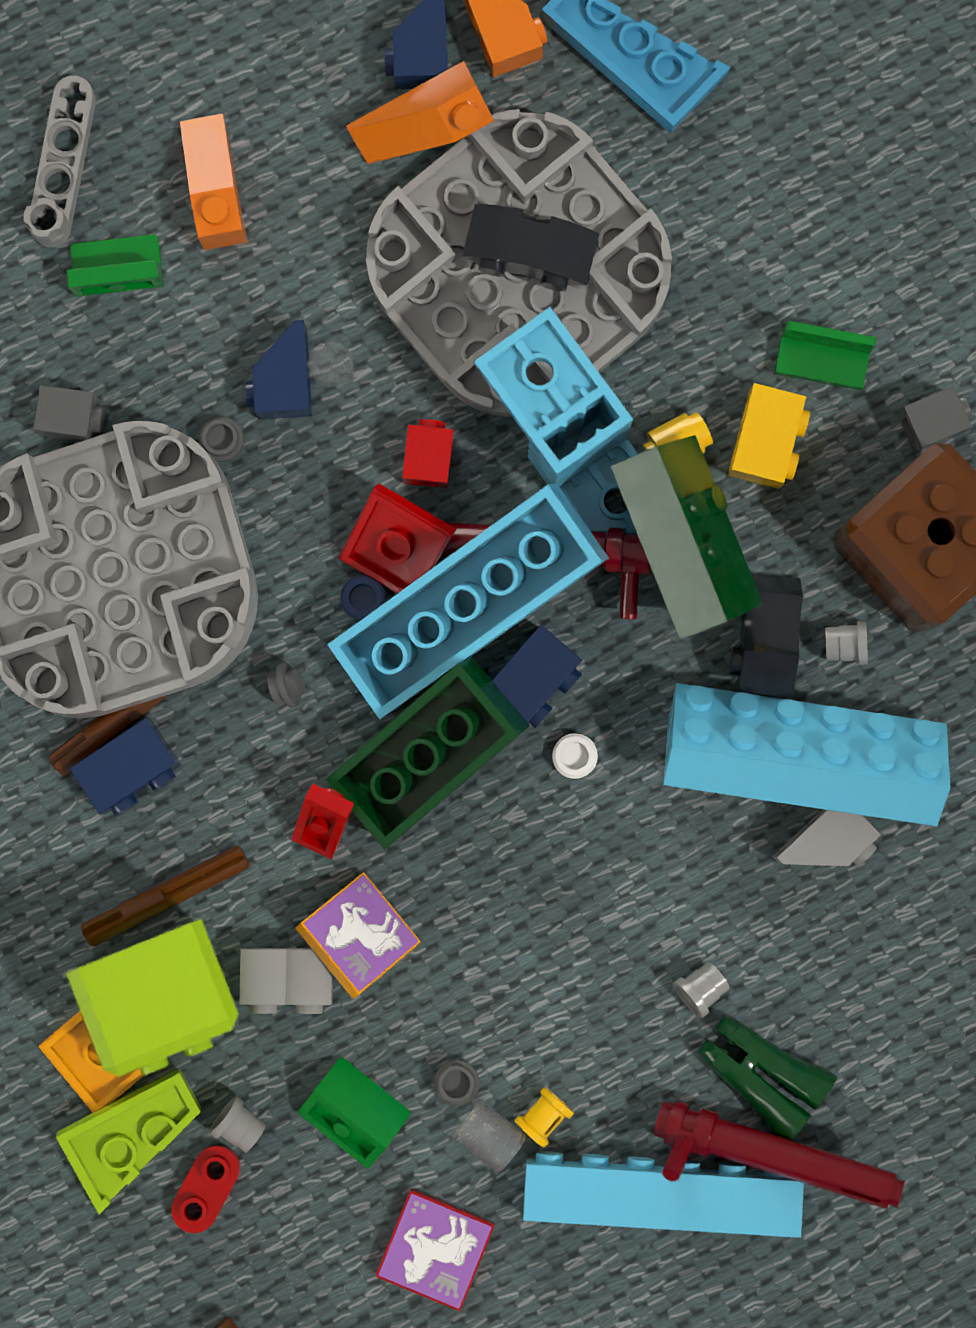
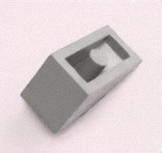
M822 809L772 857L779 864L849 866L854 862L856 866H859L877 850L873 842L881 834L863 815Z

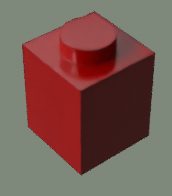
M421 419L419 420V425H408L402 476L404 484L448 489L454 432L453 429L445 428V422Z

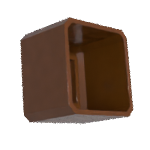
M934 443L844 523L835 532L834 549L911 631H927L943 624L976 594V471L951 444ZM941 520L949 525L951 539L948 544L937 545L929 539L927 529L931 521Z

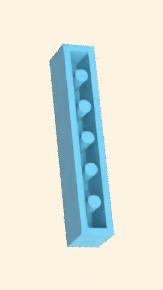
M537 1151L536 1159L526 1158L523 1221L801 1238L804 1183L764 1171V1173L746 1172L745 1164L734 1162L719 1163L718 1170L700 1169L701 1162L687 1160L679 1180L672 1182L663 1177L662 1170L664 1167L655 1166V1159L628 1157L627 1164L609 1163V1156L601 1154H582L581 1162L563 1161V1153Z

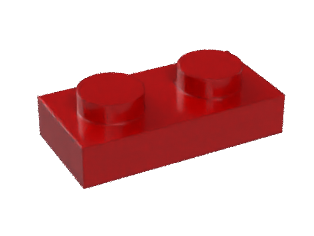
M312 783L305 796L291 840L332 860L342 839L354 803L346 800L342 794L333 789H323Z

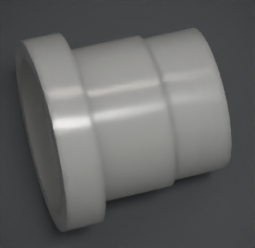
M857 620V625L825 628L827 661H859V665H868L866 620Z
M710 962L695 970L687 978L679 977L672 983L678 996L699 1019L705 1017L709 1013L708 1007L730 989L724 976Z
M235 1095L214 1120L209 1129V1134L216 1139L221 1136L233 1146H237L246 1153L257 1142L266 1124L243 1107L244 1101Z

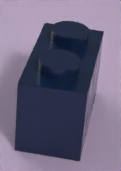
M541 624L492 681L523 718L536 728L553 709L546 703L558 689L566 694L581 677L582 673L576 668L582 662V659Z
M145 718L71 767L70 770L99 814H108L112 811L115 817L134 807L138 803L135 795L148 786L154 792L174 780L176 775L172 770L180 766L181 763L151 719Z

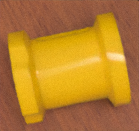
M546 1086L540 1091L541 1097L524 1116L518 1115L514 1120L528 1136L543 1148L549 1144L547 1138L565 1117L571 1118L574 1114Z

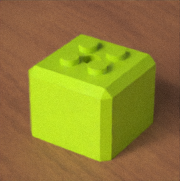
M202 919L66 973L103 1070L119 1077L139 1068L142 1076L168 1066L169 1063L166 1057L183 1050L185 1056L190 1057L213 1047L211 1038L232 1030L239 1015Z

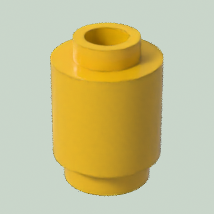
M698 412L689 416L684 413L647 432L649 442L643 444L644 451H647L662 444L696 435L704 454L705 447L713 444V439L707 425Z

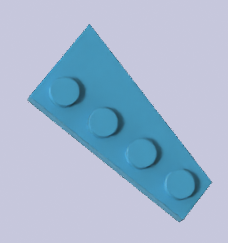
M551 0L542 8L539 17L670 134L720 83L731 68L718 60L713 63L696 54L698 49L682 40L678 44L657 32L658 27L643 19L640 23L621 13V7L608 0Z

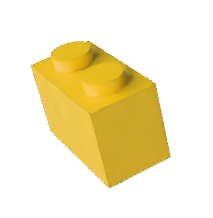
M754 383L749 390L727 476L776 489L781 488L785 479L793 480L799 460V454L792 452L796 436L804 437L810 418V411L803 410L807 396Z

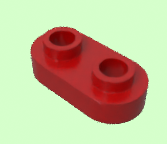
M214 1144L206 1147L197 1156L172 1204L173 1220L183 1231L200 1233L207 1230L216 1220L241 1170L239 1157L233 1149L226 1145ZM214 1161L220 1162L224 1167V1174L221 1177L212 1176L208 1170L209 1163ZM192 1202L198 1203L202 1208V1215L198 1218L191 1217L187 1213V1204Z

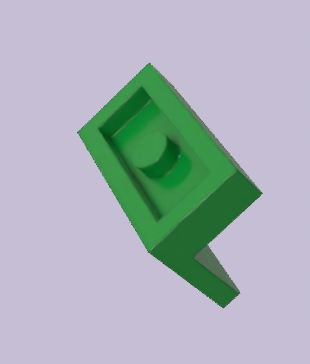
M155 234L74 243L70 246L72 269L67 270L68 287L76 297L164 287L159 238Z
M788 321L781 333L774 375L861 391L864 387L869 355L875 348L877 338Z
M342 1057L336 1061L297 1111L300 1116L367 1169L385 1151L410 1116L409 1109Z

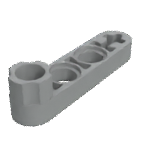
M77 75L62 78L56 84L53 91L31 206L26 207L24 212V223L29 228L31 235L39 244L46 247H57L63 244L70 235L96 105V96L90 83ZM74 88H79L82 96L85 97V101H77L74 110L75 117L82 119V123L69 119L70 104L64 98L65 94H72ZM62 114L67 118L59 119V115ZM64 130H72L79 136L77 146L67 152L58 150L55 146L57 135ZM55 173H65L70 177L69 188L62 194H52L47 190V181ZM58 204H66L65 209L60 208ZM51 210L54 212L55 225L48 230H43L39 227V223L48 221Z

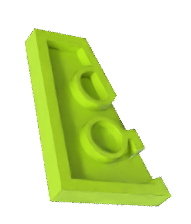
M178 1068L57 1131L56 1139L99 1215L107 1208L111 1200L126 1184L129 1185L140 1174V1170L159 1151H163L201 1112V1106L181 1069Z

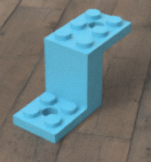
M549 307L475 360L474 365L528 437V459L547 485L557 483L588 529L591 531H608L610 527L626 528L627 533H637L628 509L621 514H613L604 505V497L608 492L620 490L610 466L638 454L627 439L633 418L551 307ZM538 361L547 363L553 370L551 381L545 385L531 383L526 376V370L529 365Z

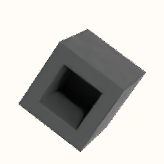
M40 385L33 430L41 437L81 442L95 437L96 433L103 432L106 421L105 406H100L101 400L93 392Z
M954 386L904 406L897 413L914 455L928 449L934 443H943L960 436L972 427L969 421L972 419L970 405L964 395L958 396Z

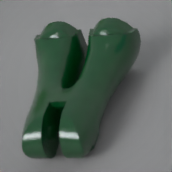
M724 1015L715 1029L722 1033L732 1046L736 1044L740 1047L739 1053L732 1059L727 1055L728 1051L715 1046L707 1039L698 1049L697 1053L709 1068L734 1088L755 1109L773 1135L792 1141L807 1123L811 1114L765 1081L755 1072V1067H759L773 1076L813 1110L818 1108L837 1080V1076L823 1067L790 1055L743 1023Z

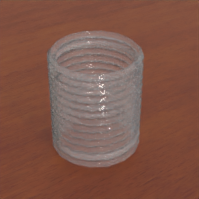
M479 1099L472 1106L471 1114L467 1115L466 1120L460 1121L451 1136L452 1139H455L456 1143L460 1142V1146L463 1145V1148H467V1151L474 1154V1157H478L481 1163H485V1166H488L491 1171L498 1174L520 1149L526 1139V1134H522L518 1127H515L514 1124L511 1125V1121L508 1122L507 1119H504V1116H500V1113H497V1110H493V1107H490L487 1102Z

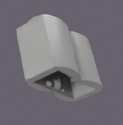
M312 948L240 949V1005H250V1013L274 1014L277 1013V1005H296L297 1014H322L323 1005L333 1004V974Z

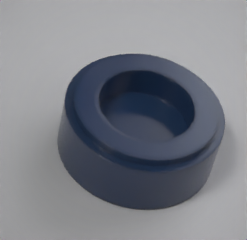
M360 575L351 578L345 583L341 591L340 601L344 611L351 618L360 621L383 605L386 601V596L379 582L369 576Z

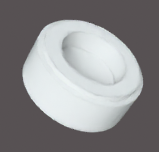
M576 733L562 737L556 743L552 753L553 764L557 771L571 779H578L588 775L596 766L598 758L594 743L588 737Z

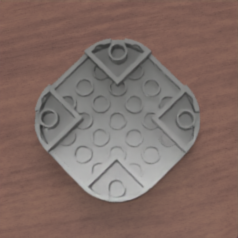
M520 109L508 110L492 115L493 122L464 137L402 189L397 186L382 202L372 220L368 232L366 256L371 288L380 308L434 374L462 402L479 411L503 417L512 416L475 367V360L551 307L598 372L602 371L636 343L654 324L668 293L672 261L668 237L659 218L652 209L647 210L597 152L589 135L574 123L556 114L546 111L545 115L522 113ZM475 204L523 209V213L537 220L551 219V216L599 233L587 286H567L566 291H555L541 286V280L525 275L505 272L503 277H497L480 272L478 270L479 264L462 257ZM538 361L529 365L526 370V376L535 385H545L551 381L553 370L547 363Z
M130 421L112 425L114 431L36 457H32L27 453L13 459L0 468V677L16 695L45 711L72 718L98 717L194 687L210 680L226 669L242 651L252 632L258 607L257 583L227 479L215 459L199 443L184 433L162 423Z

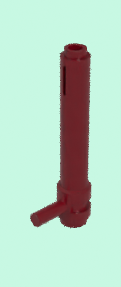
M445 522L455 528L456 531L441 558L449 557L492 525ZM610 527L608 531H591L609 557L608 560L598 567L605 568L609 573H621L620 618L628 620L637 619L639 574L650 575L652 571L638 534L627 533L626 528Z
M676 1100L674 1104L664 1101L655 1125L654 1136L663 1138L664 1144L672 1146L662 1170L663 1177L668 1181L675 1182L679 1180L690 1152L705 1157L710 1153L880 1208L888 1209L889 1205L896 1208L899 1206L905 1181L897 1179V1173L721 1119L719 1113L702 1108L701 1112L690 1109V1104Z

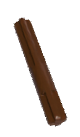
M169 695L98 716L53 751L48 757L50 763L62 776L68 775L71 772V767L109 743Z
M234 846L83 923L81 929L84 938L89 945L97 946L248 869L250 866L249 860L244 850L240 846Z

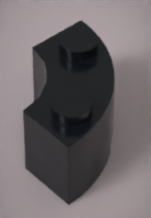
M475 204L462 257L479 264L478 270L491 276L503 277L505 272L539 279L541 280L540 285L547 289L566 291L567 286H587L599 233L551 216V219L537 220L523 213V209Z
M751 573L763 605L742 614L739 648H732L730 674L738 675V692L793 697L799 662V629L803 601L801 579Z

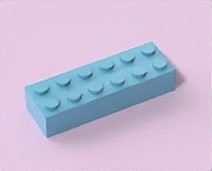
M557 483L549 484L327 645L377 717L382 719L442 678L459 662L473 656L608 560L609 557Z
M676 683L668 720L663 785L937 826L950 791L947 724Z

